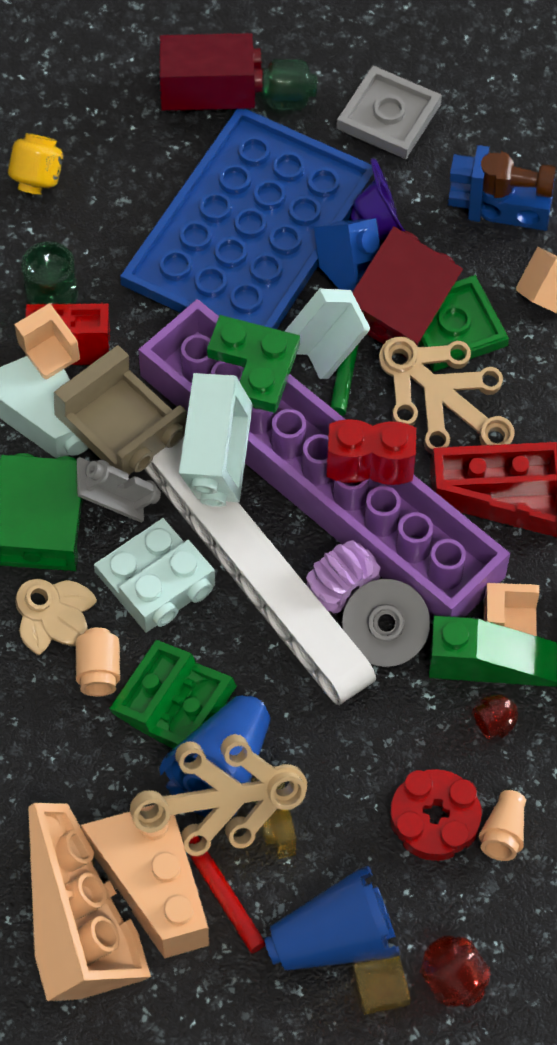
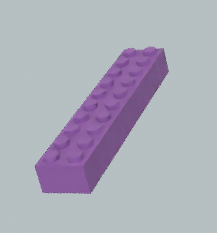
M198 299L138 349L140 376L176 406L181 405L187 411V414L193 373L234 375L240 381L245 368L207 358V348L219 316ZM289 374L276 413L252 408L245 464L342 545L347 541L353 540L356 543H360L365 549H368L381 567L380 577L401 581L415 589L425 601L432 620L434 616L464 618L484 599L487 583H500L506 577L510 552L414 474L413 481L400 485L381 484L371 479L356 483H344L328 478L329 424L346 419Z

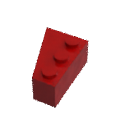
M557 442L433 448L430 462L431 488L459 512L557 537Z

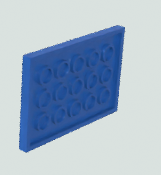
M237 109L120 275L121 285L180 313L198 299L218 316L223 315L277 329L319 266L314 227L349 220L355 198L375 180L372 166L252 111Z

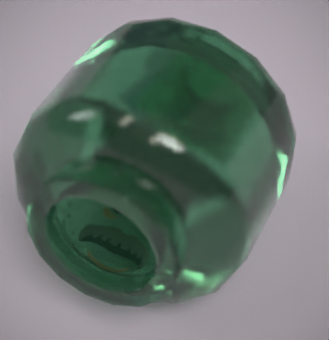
M273 59L270 61L268 68H262L263 91L260 93L261 99H266L268 106L275 110H303L308 104L309 97H316L317 74H310L308 63L304 60Z

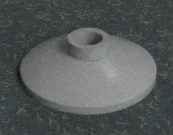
M378 579L361 586L353 593L343 612L342 627L370 664L390 667L409 661L423 648L429 635L430 615L425 601L411 586L398 580ZM385 614H389L395 619V627L388 632L383 631L379 627V619Z

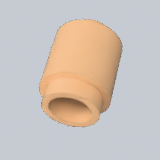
M100 627L90 628L84 634L78 636L75 641L76 682L80 684V690L85 695L95 697L107 696L116 691V684L120 681V641L108 629Z

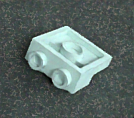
M161 518L94 564L95 573L146 633L157 625L162 627L171 622L180 609L190 602L197 603L203 600L215 586V569L189 539L184 542L164 518Z

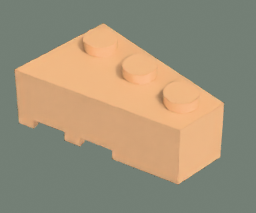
M154 805L144 807L141 811H149ZM130 811L81 825V829L94 851V857L106 872L111 884L115 889H118L130 906L133 915L164 958L209 946L207 921L175 815H170V819L164 828L152 833L143 832L138 829Z

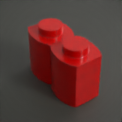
M352 419L330 423L327 477L344 483H356L371 479L386 485H400L413 481L417 428L402 422H383L372 426L366 422Z

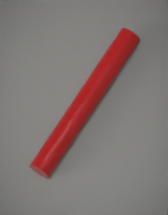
M195 836L189 841V844H197L201 839L199 836ZM207 851L200 856L189 855L250 953H256L266 945L265 940L209 852Z

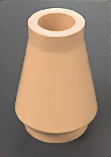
M513 790L502 791L497 804L479 833L481 850L492 859L499 861L513 860L524 847V807L526 798L521 793Z

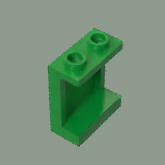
M18 453L14 456L1 455L0 566L76 571L78 562L77 538L83 498L78 497L77 459L68 456H61L56 459L39 458L27 453Z

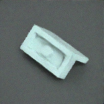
M319 288L285 332L300 335V346L297 355H308L320 379H329L369 332L370 326L351 290Z

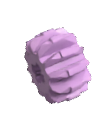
M353 540L347 541L343 545H336L332 551L325 553L320 561L314 563V569L307 574L306 585L327 611H331L333 614L340 613L345 609L348 600L357 589L380 578L379 572L381 567L368 549H365L360 543H356Z

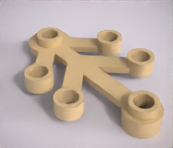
M394 337L383 344L379 353L381 368L385 373L392 376L394 381L396 405L392 413L393 422H402L413 426L417 420V407L411 403L410 378H412L424 388L428 428L424 439V447L430 454H432L433 448H438L430 443V437L434 435L441 436L445 442L441 447H448L450 443V436L445 430L443 405L480 434L479 440L481 445L512 443L514 427L508 419L501 416L486 417L456 392L459 390L479 389L486 395L497 393L503 383V375L497 368L486 367L479 372L434 374L424 364L446 362L454 369H461L469 362L471 356L470 347L463 341H454L447 346L418 347L408 338ZM459 349L464 352L465 358L463 360H455L451 357L450 352ZM396 353L404 354L407 362L396 364L392 356ZM486 375H491L496 378L497 384L492 387L487 386L483 383L482 378ZM401 409H407L412 413L413 417L410 420L404 421L398 417L397 412ZM492 431H497L503 436V441L493 443L490 441L488 434Z
M234 734L225 738L221 744V753L229 765L233 767L242 766L260 781L240 783L208 760L199 744L185 742L178 747L175 753L180 769L184 773L197 775L213 788L169 796H162L159 792L152 790L142 791L132 800L130 814L138 829L143 832L152 833L164 828L170 819V815L214 808L200 824H191L184 828L181 838L185 851L192 856H200L206 853L211 846V840L226 823L225 833L231 845L235 848H246L254 842L256 832L278 808L290 810L301 804L306 795L307 780L303 772L294 765L282 764L277 767L270 765L252 752L248 742L241 735ZM236 746L243 747L239 754L229 755L232 748ZM188 754H198L193 762H184ZM289 781L285 788L277 789L281 783ZM258 801L246 817L238 816L232 818L244 803ZM155 803L151 810L141 811L144 806ZM247 828L244 835L240 837L234 836L238 829ZM203 836L199 843L189 844L193 837Z

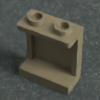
M119 345L54 391L55 416L101 460H105L109 465L127 472L128 475L134 471L140 472L144 470L157 453L165 447L171 448L175 446L185 434L187 411L181 405L172 410L129 370V355Z

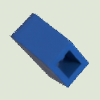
M376 218L338 221L314 227L319 267L338 289L351 290L353 292L380 249Z

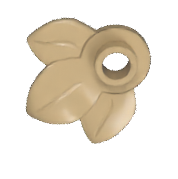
M43 579L26 581L18 589L15 598L17 610L22 615L19 633L23 643L37 655H41L47 649L51 640L68 646H75L76 638L88 630V625L82 612L87 611L96 604V597L87 587L70 580L61 581L53 585ZM34 593L42 594L46 603L43 605L33 603L31 595Z

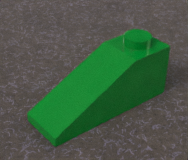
M434 616L430 642L429 678L557 687V642L477 618Z

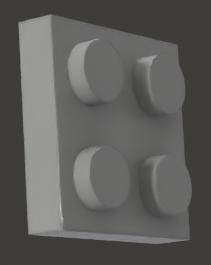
M372 66L338 117L337 130L407 159L440 107L442 95L376 66Z

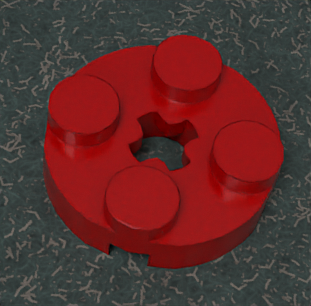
M439 769L411 772L406 777L405 782L396 790L390 811L391 827L394 834L396 832L398 838L404 843L403 847L419 858L432 861L452 858L455 853L462 851L465 847L467 849L477 837L482 817L481 804L474 784L457 774ZM432 806H440L442 811L448 814V818H440L439 824L430 823V815L423 813V811L431 809Z

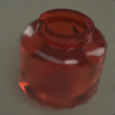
M451 935L443 936L432 942L424 952L420 971L437 1000L447 1007H469L479 1002L483 998L485 989L489 984L491 971L473 942L464 937H454Z

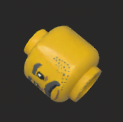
M26 133L25 139H18L14 142L8 165V175L12 180L19 182L18 190L40 195L42 188H52L57 185L63 161V152L56 147V140Z

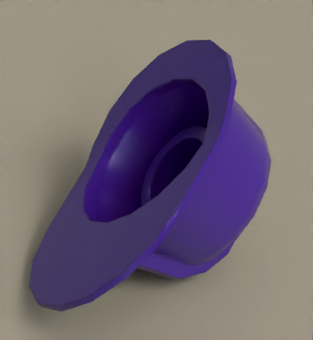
M372 158L371 166L375 180L355 198L351 218L352 220L376 218L379 242H383L393 226L401 231L405 230L400 224L395 204L382 170L375 158Z

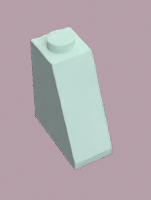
M27 356L0 367L1 420L55 458L79 455L88 449L54 413V391L70 380L64 369L52 377L44 379Z

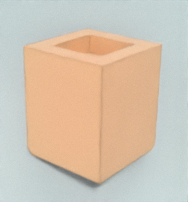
M537 247L516 286V291L531 302L557 313V255Z
M50 303L14 324L19 346L44 379L52 377L80 360L77 339Z
M487 583L484 597V620L537 636L536 607L539 598V585Z

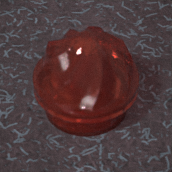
M503 695L486 696L480 700V705L472 709V714L478 728L488 740L497 736L500 738L508 736L518 720L516 704Z

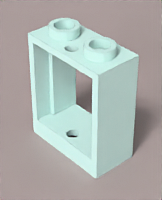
M193 373L179 474L196 498L200 499L201 503L209 506L222 507L226 505V501L240 502L253 404L237 376Z

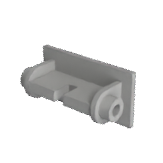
M81 457L77 458L78 497L140 523L144 521V507L156 504L159 501L161 491L157 488L155 482L151 480L145 481L136 476L129 479L127 472L109 465L105 460L90 462Z

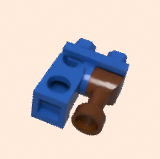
M477 145L475 157L457 154L453 156L448 206L469 208L468 220L480 222L481 217H483L485 220L495 223L547 231L556 166L543 164L540 166L539 172L516 167L508 153L501 151V153H489L488 146Z

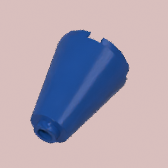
M253 696L234 697L167 753L162 760L159 771L160 775L166 772L169 779L166 788L169 793L175 795L213 788L197 775L184 773L180 769L175 753L178 747L185 742L199 744L208 760L240 783L250 782L252 778L250 772L242 766L233 767L226 762L221 753V744L230 735H241L248 742L252 752L259 756L271 721L264 703ZM236 746L232 748L229 755L239 754L243 747ZM188 754L184 762H193L198 754ZM214 808L193 812L206 817Z
M369 866L356 870L270 926L272 936L264 939L268 954L274 965L281 962L283 968L287 971L390 959L400 955L399 947H389L387 940L396 936L378 887L373 888L372 883L368 885L365 879L373 876Z

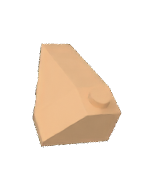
M33 803L30 805L28 811L34 951L47 1001L84 999L150 978L151 975L139 934L131 919L123 921L111 897L117 893L110 880L103 884L91 860L93 859L94 851L69 805L61 803Z

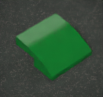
M155 640L109 709L112 714L135 729L174 748L226 704L237 686L233 677L196 663L192 653Z

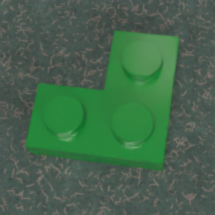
M219 315L207 348V358L245 367L239 382L251 400L253 407L276 413L300 346V335Z

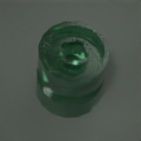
M50 241L37 243L27 249L21 263L27 303L76 304L78 287L75 260L72 252L65 245Z

